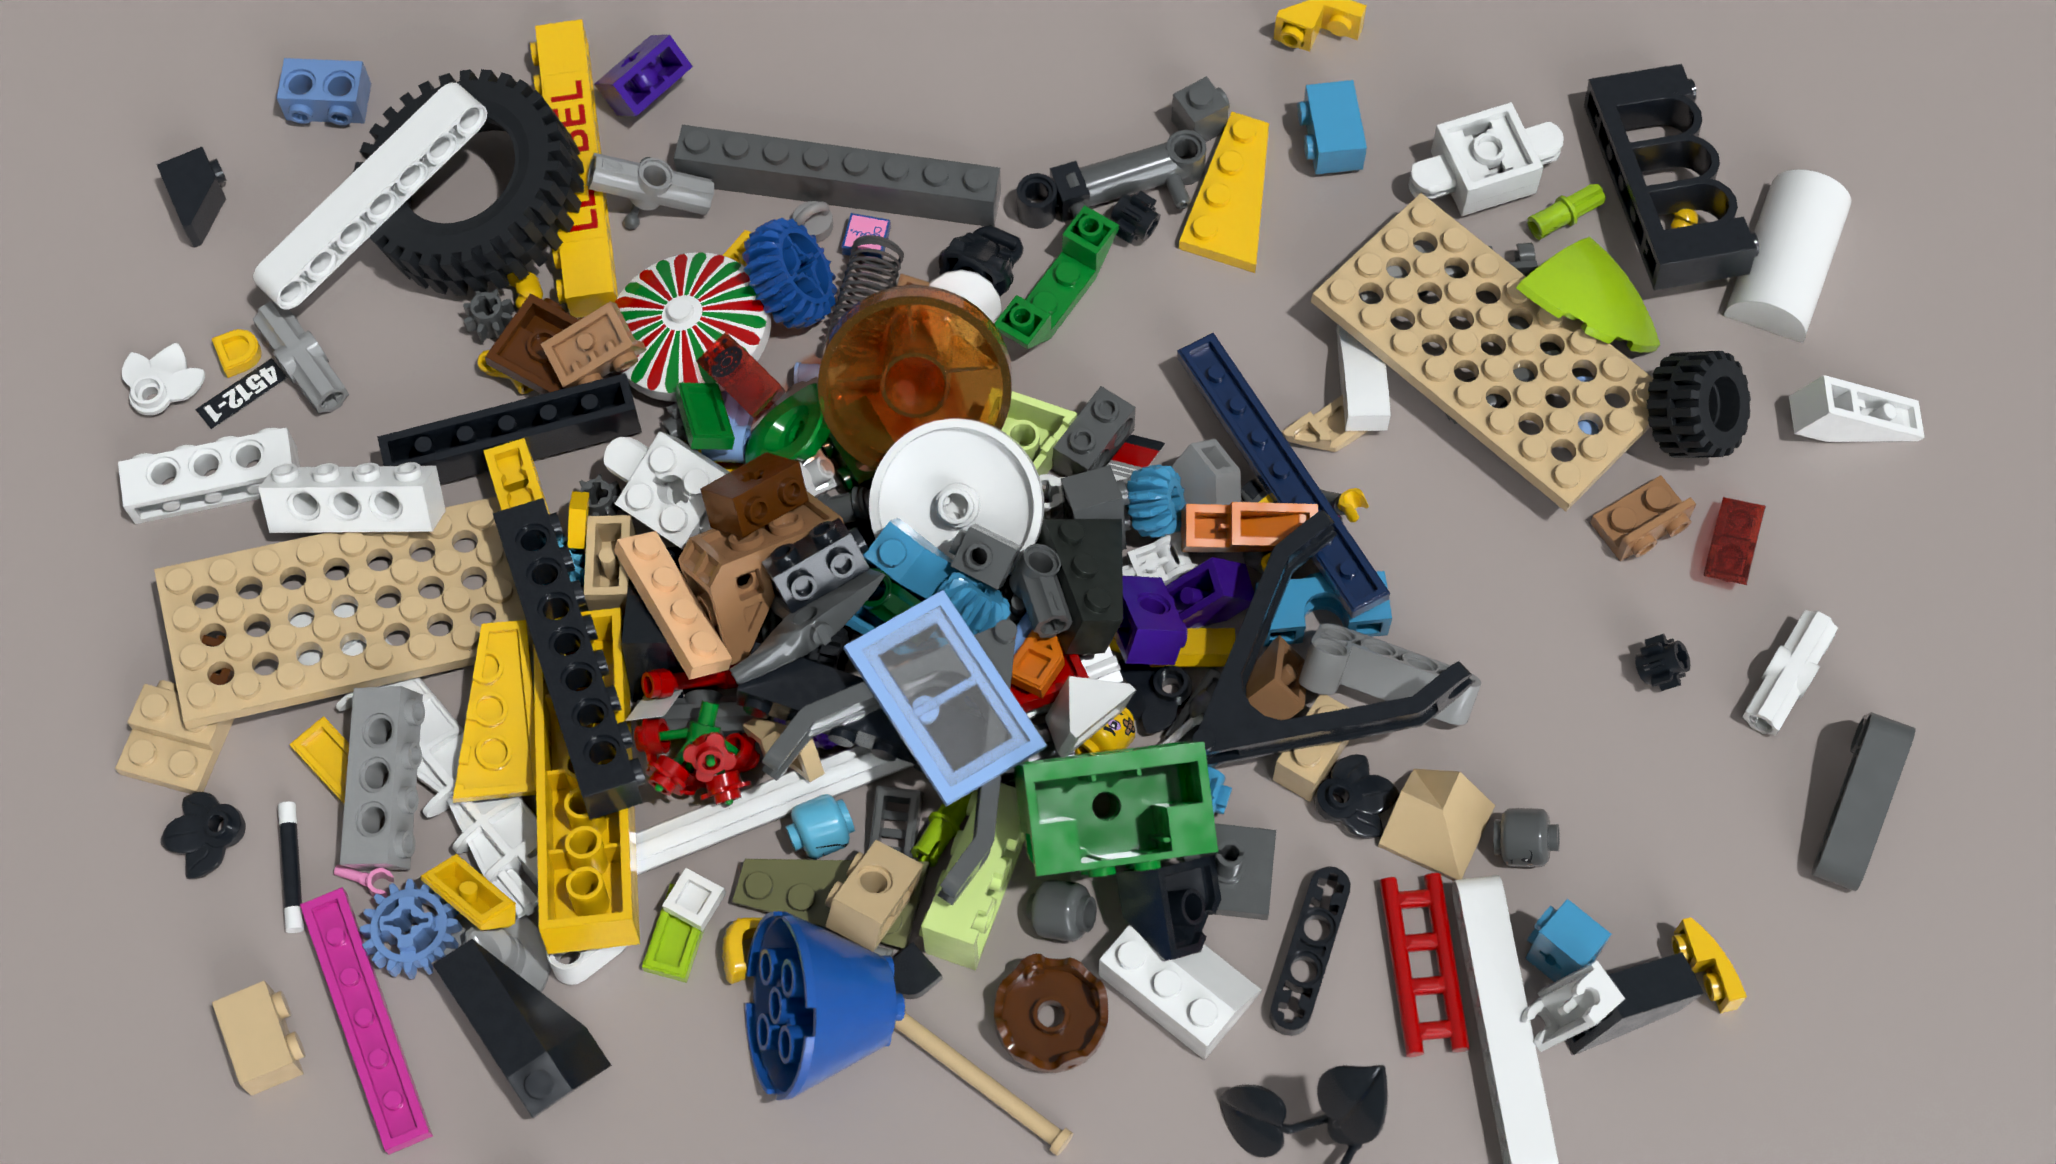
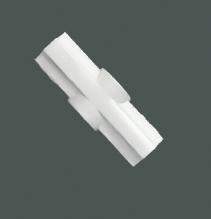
M1805 610L1785 645H1780L1761 677L1764 681L1755 692L1742 717L1749 723L1752 729L1761 734L1776 736L1796 700H1801L1820 668L1817 665L1827 651L1838 630V627L1834 625L1829 616L1819 611Z

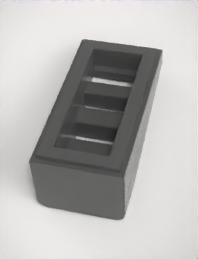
M877 786L869 848L875 840L881 842L882 837L905 839L904 848L889 847L914 859L911 849L917 843L924 792ZM888 802L910 804L909 813L888 811ZM885 819L907 822V830L884 828Z

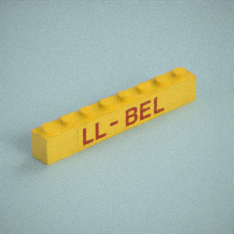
M582 19L536 25L537 42L530 43L533 65L540 67V75H534L535 90L544 98L572 136L571 138L576 143L580 152L577 156L583 162L584 173L579 174L585 182L584 193H575L582 202L579 213L567 212L574 225L569 233L561 229L558 230L556 234H558L563 243L556 251L552 249L555 268H562L563 279L556 280L558 300L560 304L567 303L570 315L575 318L585 317L609 302L615 303L618 298L607 195L604 192L590 190L586 186L590 160L594 153H602L589 43Z

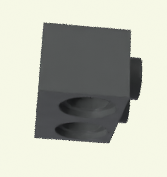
M1100 386L1053 447V471L1063 477H1068L1107 466L1135 429L1136 407Z

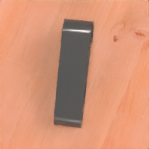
M1873 712L1862 717L1850 748V752L1854 754L1812 869L1813 876L1853 891L1858 890L1904 768L1916 728Z

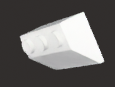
M1131 925L1123 931L1099 959L1098 975L1204 1061L1261 993V989L1206 945H1203L1199 953L1173 960H1164Z

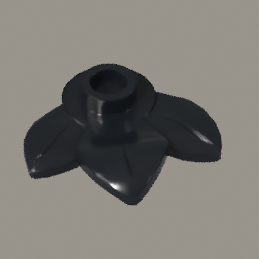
M1124 659L1119 660L1118 663L1121 668L1119 671L1123 680L1136 689L1126 705L1134 720L1142 719V724L1147 734L1158 733L1169 728L1176 720L1178 707L1184 705L1192 694L1190 676L1177 666L1150 667L1149 664L1125 663ZM1172 684L1178 688V691L1166 693L1163 688L1166 685Z
M1354 754L1344 757L1334 764L1331 777L1323 781L1315 792V806L1323 818L1329 821H1341L1352 834L1362 838H1375L1383 835V825L1378 814L1385 812L1394 805L1399 797V791L1387 778L1379 775H1370L1369 762L1365 755ZM1333 793L1338 795L1343 803L1337 802L1333 797Z
M195 792L185 796L182 802L184 815L171 821L166 826L160 839L161 845L167 850L178 854H186L185 871L188 879L204 877L217 869L223 861L226 848L237 844L243 838L246 830L243 815L236 807L229 804H220L214 795L207 792ZM224 820L222 829L218 831L220 823Z

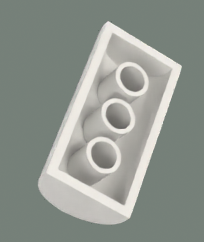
M1789 170L1778 174L1773 179L1754 230L1759 241V254L1754 257L1750 274L1737 277L1724 313L1725 317L1803 343L1851 206V197L1843 185L1827 175L1810 170Z

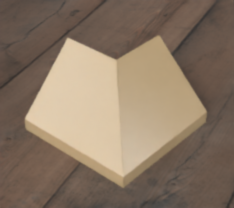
M1413 769L1401 790L1378 847L1432 872L1440 873L1441 876L1452 881L1462 879L1495 804L1459 771Z

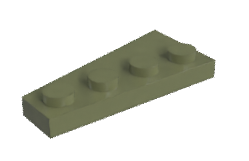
M745 859L732 902L766 913L785 911L818 927L829 929L825 927L830 908L825 906L826 899L837 881L844 884L847 880V871L853 860ZM918 861L923 864L915 894L880 944L902 950L907 947L930 868V862Z

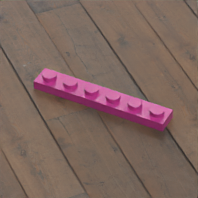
M341 887L300 904L385 1151L390 1155L432 1137L433 1134L370 956L362 946L365 942L347 892Z

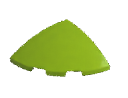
M1591 237L1579 240L1564 248L1537 267L1516 287L1526 297L1555 317L1561 318L1565 316L1571 320H1577L1578 318L1584 323L1581 328L1587 335L1607 344H1610L1614 339L1618 341L1627 340V347L1635 352H1654L1660 346L1653 321L1641 296L1615 260Z

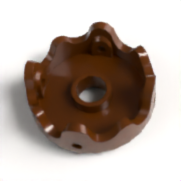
M1037 953L1029 955L1019 963L998 987L994 1006V1023L997 1036L1004 1050L1016 1062L1028 1069L1042 1073H1059L1072 1070L1085 1063L1094 1055L1104 1040L1108 1026V997L1105 986L1100 979H1097L1081 962L1074 958L1053 959ZM1049 1005L1057 1006L1063 1011L1064 1020L1058 1026L1047 1027L1038 1019L1040 1010Z

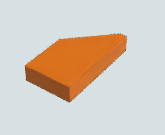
M1032 629L1014 655L1011 684L1040 698L1044 697L1065 665L1057 635L1051 638H1040L1039 634L1033 632Z

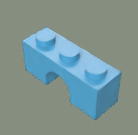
M1378 571L1377 574L1387 587L1385 571ZM1321 572L1310 574L1301 579H1291L1263 647L1269 646L1279 635L1288 644L1303 643L1306 629L1305 616L1315 610H1328L1336 614L1340 618L1343 627L1371 637L1388 635L1392 622L1390 600L1352 619ZM1259 582L1256 583L1255 591H1256V589H1257V587H1258Z

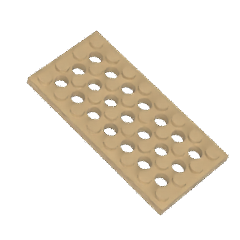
M1420 193L1312 294L1311 302L1567 512L1650 428L1647 400L1649 398V383L1652 382L1653 377L1611 344L1587 335L1581 328L1584 322L1578 318L1577 320H1571L1565 316L1557 318L1517 290L1516 287L1526 276L1429 198ZM1420 240L1428 241L1434 246L1435 250L1430 253H1422L1414 247L1413 243ZM1451 265L1459 266L1465 271L1466 276L1463 278L1450 277L1446 273L1445 268ZM1390 266H1400L1407 271L1408 276L1394 278L1388 274L1386 269ZM1364 291H1372L1379 295L1381 301L1376 304H1368L1360 298L1359 294ZM1431 291L1438 296L1439 302L1435 304L1424 303L1419 299L1418 293ZM1489 291L1497 297L1498 301L1493 304L1483 303L1477 298L1476 293ZM1402 316L1412 323V327L1407 330H1400L1394 327L1390 320L1394 317ZM1455 316L1464 317L1470 322L1471 327L1465 330L1456 329L1451 325L1449 319ZM1513 316L1522 317L1528 322L1529 327L1523 330L1516 329L1509 324L1508 319ZM1427 342H1435L1443 348L1444 353L1439 356L1429 355L1423 350L1422 345ZM1485 342H1494L1501 347L1503 353L1497 356L1489 355L1483 351L1481 345ZM1543 342H1553L1559 346L1562 353L1555 356L1548 355L1542 351L1540 344ZM1521 367L1527 368L1533 372L1535 379L1530 382L1520 381L1515 377L1513 370ZM1458 368H1467L1475 374L1476 379L1471 382H1463L1455 376L1454 371ZM1575 368H1585L1592 373L1594 379L1588 382L1580 381L1573 375L1572 370ZM1491 394L1501 395L1506 399L1508 406L1504 408L1492 407L1487 402L1486 397ZM1549 394H1558L1566 400L1567 406L1563 408L1552 407L1548 404L1545 397ZM1608 394L1620 395L1625 400L1626 406L1622 408L1612 407L1606 402L1605 396ZM1524 420L1533 421L1539 426L1540 433L1528 435L1519 428L1518 423ZM1582 420L1592 421L1598 426L1600 432L1594 435L1586 434L1581 431L1578 422ZM1564 447L1571 452L1573 459L1567 462L1559 461L1554 458L1551 449Z
M497 496L445 507V513L432 532H327L154 569L182 717L186 729L351 693L354 688L377 687L475 665L481 627L473 624L472 618L477 613L484 611L492 613L496 617L493 623L526 620L493 513L501 511ZM463 538H470L477 542L475 549L467 553L455 550L454 545ZM421 547L430 548L435 552L434 556L425 562H418L411 557L412 553ZM384 556L392 560V564L386 570L375 571L369 568V563L376 557ZM334 566H344L349 569L348 575L341 580H330L325 576L327 571ZM291 575H301L306 579L304 585L295 590H289L282 586L284 580ZM470 575H481L487 580L484 586L479 589H468L463 585V581ZM256 584L263 588L260 595L256 598L244 599L239 596L240 590L246 585ZM429 584H437L444 589L443 593L434 599H427L420 595L422 588ZM210 593L219 597L217 603L211 608L202 609L195 606L196 600L203 594ZM387 593H394L401 598L400 602L392 608L380 607L377 601L382 595ZM342 603H353L358 607L355 614L347 618H341L334 614L335 608ZM300 612H308L314 616L311 624L306 627H295L290 621L294 615ZM262 621L270 625L269 631L263 636L252 637L246 633L248 627L255 622ZM438 621H446L453 626L450 633L445 636H434L429 632V628ZM526 621L529 652H533V640ZM397 630L405 631L410 635L408 641L400 646H392L385 641L391 632ZM221 631L226 634V639L218 646L210 647L202 643L203 636L210 632ZM352 640H360L366 644L365 650L355 656L345 654L342 648L347 642ZM307 650H318L323 654L321 660L314 665H303L298 661L300 655ZM272 659L278 662V668L269 675H260L254 671L256 665L262 660ZM227 668L234 672L232 680L227 684L215 685L210 682L211 675L220 669Z

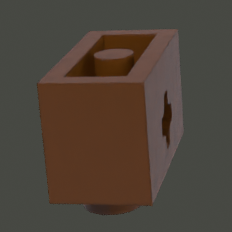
M767 452L700 488L710 527L742 538L809 501L799 461Z

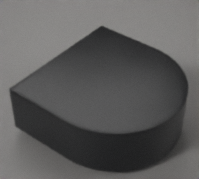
M913 942L893 958L896 993H901L905 999H916L923 996L943 979L938 969Z

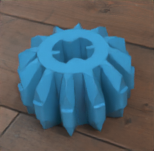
M1161 464L1133 471L1130 477L1131 481H1128L1127 484L1129 497L1127 498L1130 501L1128 514L1132 517L1133 528L1139 532L1141 537L1150 536L1151 538L1164 537L1165 535L1179 532L1181 529V510L1186 504L1183 495L1185 489L1181 487V477L1179 474L1175 473L1172 466H1162Z
M961 571L953 572L949 579H945L938 589V592L945 591L973 635L996 626L999 621L1007 619L1011 614L1010 604L1007 599L1002 597L1001 591Z

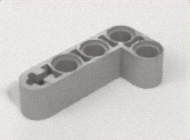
M1323 623L1319 625L1311 640L1299 676V683L1304 688L1322 695L1336 693L1339 685L1342 684L1377 698L1390 701L1414 696L1451 665L1340 625ZM1472 674L1469 677L1473 681L1470 688L1434 718L1453 725H1465L1469 720L1481 687V680Z

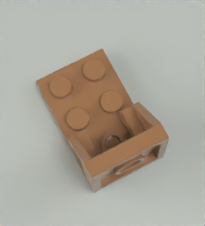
M808 491L809 501L744 538L714 528L690 537L678 559L683 577L731 655V665L741 662L749 656L775 597L770 576L762 561L769 558L776 548L788 543L793 544L806 537L815 526L822 522L834 521L837 518H840L843 522V518ZM750 575L747 584L739 586L741 579Z

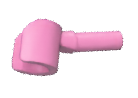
M338 864L334 869V875L368 887L372 897L376 894H380L385 898L388 897L386 891L373 887L376 880L383 878L394 882L392 873L385 868H377L370 873H366Z

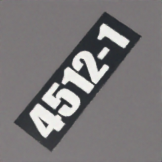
M271 358L195 410L207 425L213 429L288 377Z

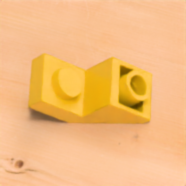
M1307 0L1281 9L1276 15L1273 39L1282 42L1288 47L1300 48L1310 52L1321 28L1329 30L1337 36H1346L1358 40L1363 29L1367 5L1352 0Z

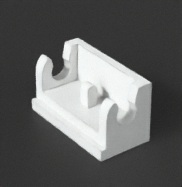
M1596 960L1542 988L1537 993L1539 998L1523 1012L1522 1021L1524 1023L1534 1019L1536 1015H1539L1544 1020L1545 1029L1539 1032L1533 1041L1539 1051L1542 1052L1597 1025L1625 998Z

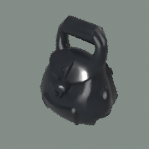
M992 225L980 227L973 233L969 232L964 236L953 238L950 245L940 253L938 272L940 276L946 272L956 270L979 273L989 280L999 296H1002L1013 283L1014 275L1012 269L1014 264L1021 258L1024 247L1020 238Z

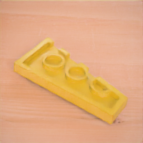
M1231 111L1180 237V250L1255 273L1269 132L1268 122Z
M526 620L481 624L453 803L536 795L535 704Z

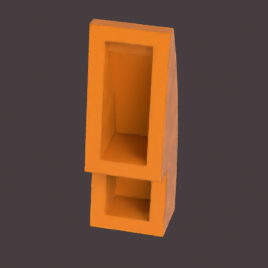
M1231 502L1230 505L1186 504L1181 510V552L1272 551L1280 541L1318 512V504Z

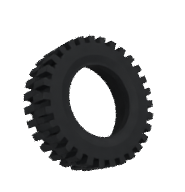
M481 69L479 80L472 70L460 71V81L458 82L454 80L450 73L439 76V87L434 88L429 81L418 85L422 93L419 97L414 99L409 92L400 97L399 99L405 106L398 113L390 106L383 113L384 117L389 121L387 125L382 127L375 123L369 131L376 140L375 143L363 142L359 152L367 160L440 88L451 82L461 85L486 107L487 119L477 133L506 131L509 134L515 151L514 170L506 189L486 210L460 222L437 223L426 220L412 211L410 208L411 196L369 237L408 279L412 278L417 285L425 289L430 285L436 293L445 295L449 287L456 296H467L468 285L475 293L476 291L482 293L488 292V282L490 281L498 289L509 286L507 275L514 273L519 280L529 275L525 267L527 263L534 260L540 267L548 260L542 253V250L547 245L555 251L560 247L563 242L556 233L559 229L569 233L574 225L567 212L579 213L582 202L575 193H584L585 182L579 176L580 173H584L583 162L577 156L580 152L570 133L544 98L536 90L533 91L526 82L521 79L516 82L511 75L503 72L497 78L492 70ZM356 162L354 171L364 162Z

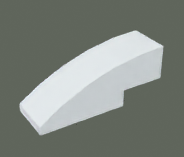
M1337 325L1341 395L1343 394L1345 431H1387L1391 413L1386 363L1341 326Z

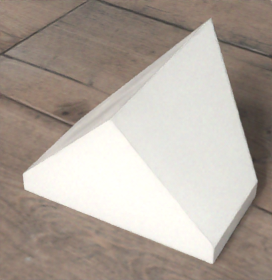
M1069 676L1045 716L1057 753L1061 757L1068 756L1125 709L1136 689L1128 683Z

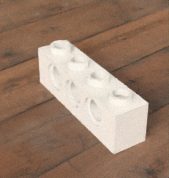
M287 427L281 429L266 428L257 434L242 437L226 436L213 443L198 446L182 445L173 451L158 454H138L132 459L118 462L123 507L136 525L261 499L258 487L273 468L283 464H295L297 467H300L297 445ZM260 460L255 466L246 468L250 462ZM218 468L212 475L204 476L209 470ZM175 477L169 484L162 485L168 478Z
M415 462L403 463L398 466H379L376 463H364L357 467H338V465L333 463H326L317 467H297L295 464H283L273 468L258 487L269 533L432 532L446 511L437 467L420 466Z

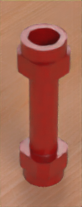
M738 663L733 664V665L730 664L729 669H731L732 667H734V666L737 665ZM662 668L645 672L641 681L643 693L647 698H667L673 695L674 690L717 685L723 689L738 687L730 670L689 680L685 672L672 673Z

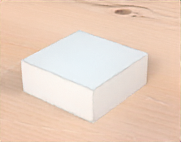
M685 868L662 907L665 912L703 932L726 892L723 887Z

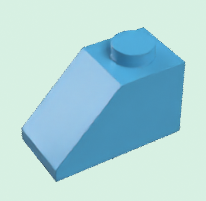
M899 518L888 522L869 547V550L863 555L897 583L926 599L937 594L945 579L948 580L953 572H960L951 567L953 560Z

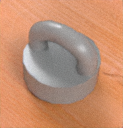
M808 201L798 206L793 213L792 218L797 222L798 226L804 225L809 235L816 236V243L825 240L833 230V217L826 202Z

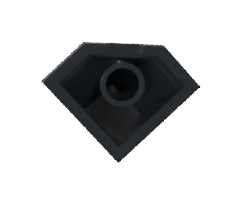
M1214 855L1161 863V868L1134 871L1133 868L1116 872L1123 918L1164 960H1173L1201 952L1207 937L1202 930L1208 915L1216 914L1222 900Z

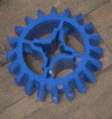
M783 217L764 223L749 234V239L744 242L746 251L742 254V257L747 266L743 270L749 275L751 282L748 286L753 287L756 293L755 300H760L763 303L765 313H772L775 322H783L788 329L792 327L797 329L809 327L823 320L826 315L831 313V307L836 304L834 295L838 292L837 287L833 284L836 275L831 272L829 267L831 261L826 259L823 253L824 248H820L816 243L815 235H809L807 228L804 225L798 226L793 218L786 220Z

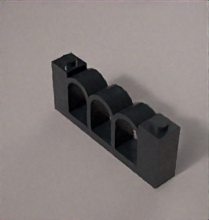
M1682 64L1591 78L1588 81L1584 108L1653 290L1750 274L1754 257L1759 254V241L1756 233L1750 232L1744 217L1735 218L1738 209L1736 196L1729 187L1716 180L1720 166L1719 154L1712 144L1699 137L1703 120L1701 110L1695 103L1696 87L1693 79L1687 78ZM1654 125H1668L1682 132L1678 135L1630 143L1625 130ZM1671 167H1684L1700 175L1691 179L1647 186L1642 172ZM1682 209H1692L1708 212L1718 220L1664 230L1659 215L1676 213Z

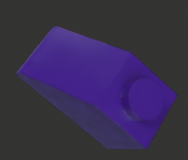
M1211 557L1166 585L1169 594L1174 598L1176 610L1187 628H1198L1227 621L1247 609L1255 594L1246 564Z

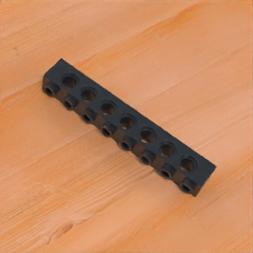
M541 498L493 513L589 819L592 820L642 804L638 786L646 784V780L639 759L629 760L626 749L634 747L627 722L617 723L614 715L615 712L621 711L622 708L615 686L605 687L602 678L603 676L610 675L603 650L593 651L591 641L598 639L591 614L582 616L579 609L580 606L587 605L579 579L571 582L568 572L575 571L568 545L559 548L557 539L564 537L557 512L548 514L544 500ZM575 651V653L571 655H565L566 653ZM581 687H588L582 691H575ZM592 723H600L599 725H597V726H595V727H590V728L587 727L588 725H590V724H592ZM613 759L611 762L607 764H598L603 760Z

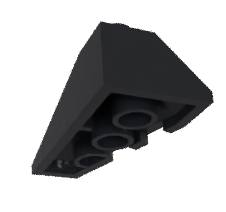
M473 939L433 964L532 1118L537 1117L612 1066L586 1026Z

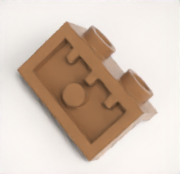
M613 302L605 304L541 343L563 388L600 380L614 370L616 372L626 370L638 362L637 356L647 350L643 342L635 340L617 304Z
M1662 475L1593 515L1590 523L1621 562L1633 554L1636 557L1643 556L1657 544L1656 540L1666 534L1673 537L1684 531L1691 524L1690 517L1696 503L1691 497L1682 502Z

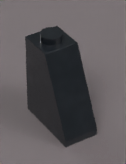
M1683 952L1608 974L1625 999L1597 1025L1566 1041L1573 1055L1582 1053L1677 1013L1704 994Z

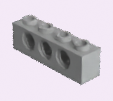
M403 686L354 688L340 865L361 871H373L377 868L410 870L411 856L415 851V837L413 835L414 812L417 810L419 803L416 783L417 770L422 760L419 743L421 724L425 718L423 694ZM392 728L391 737L386 742L387 733ZM389 771L388 780L383 786L384 776ZM385 815V824L380 830V821Z

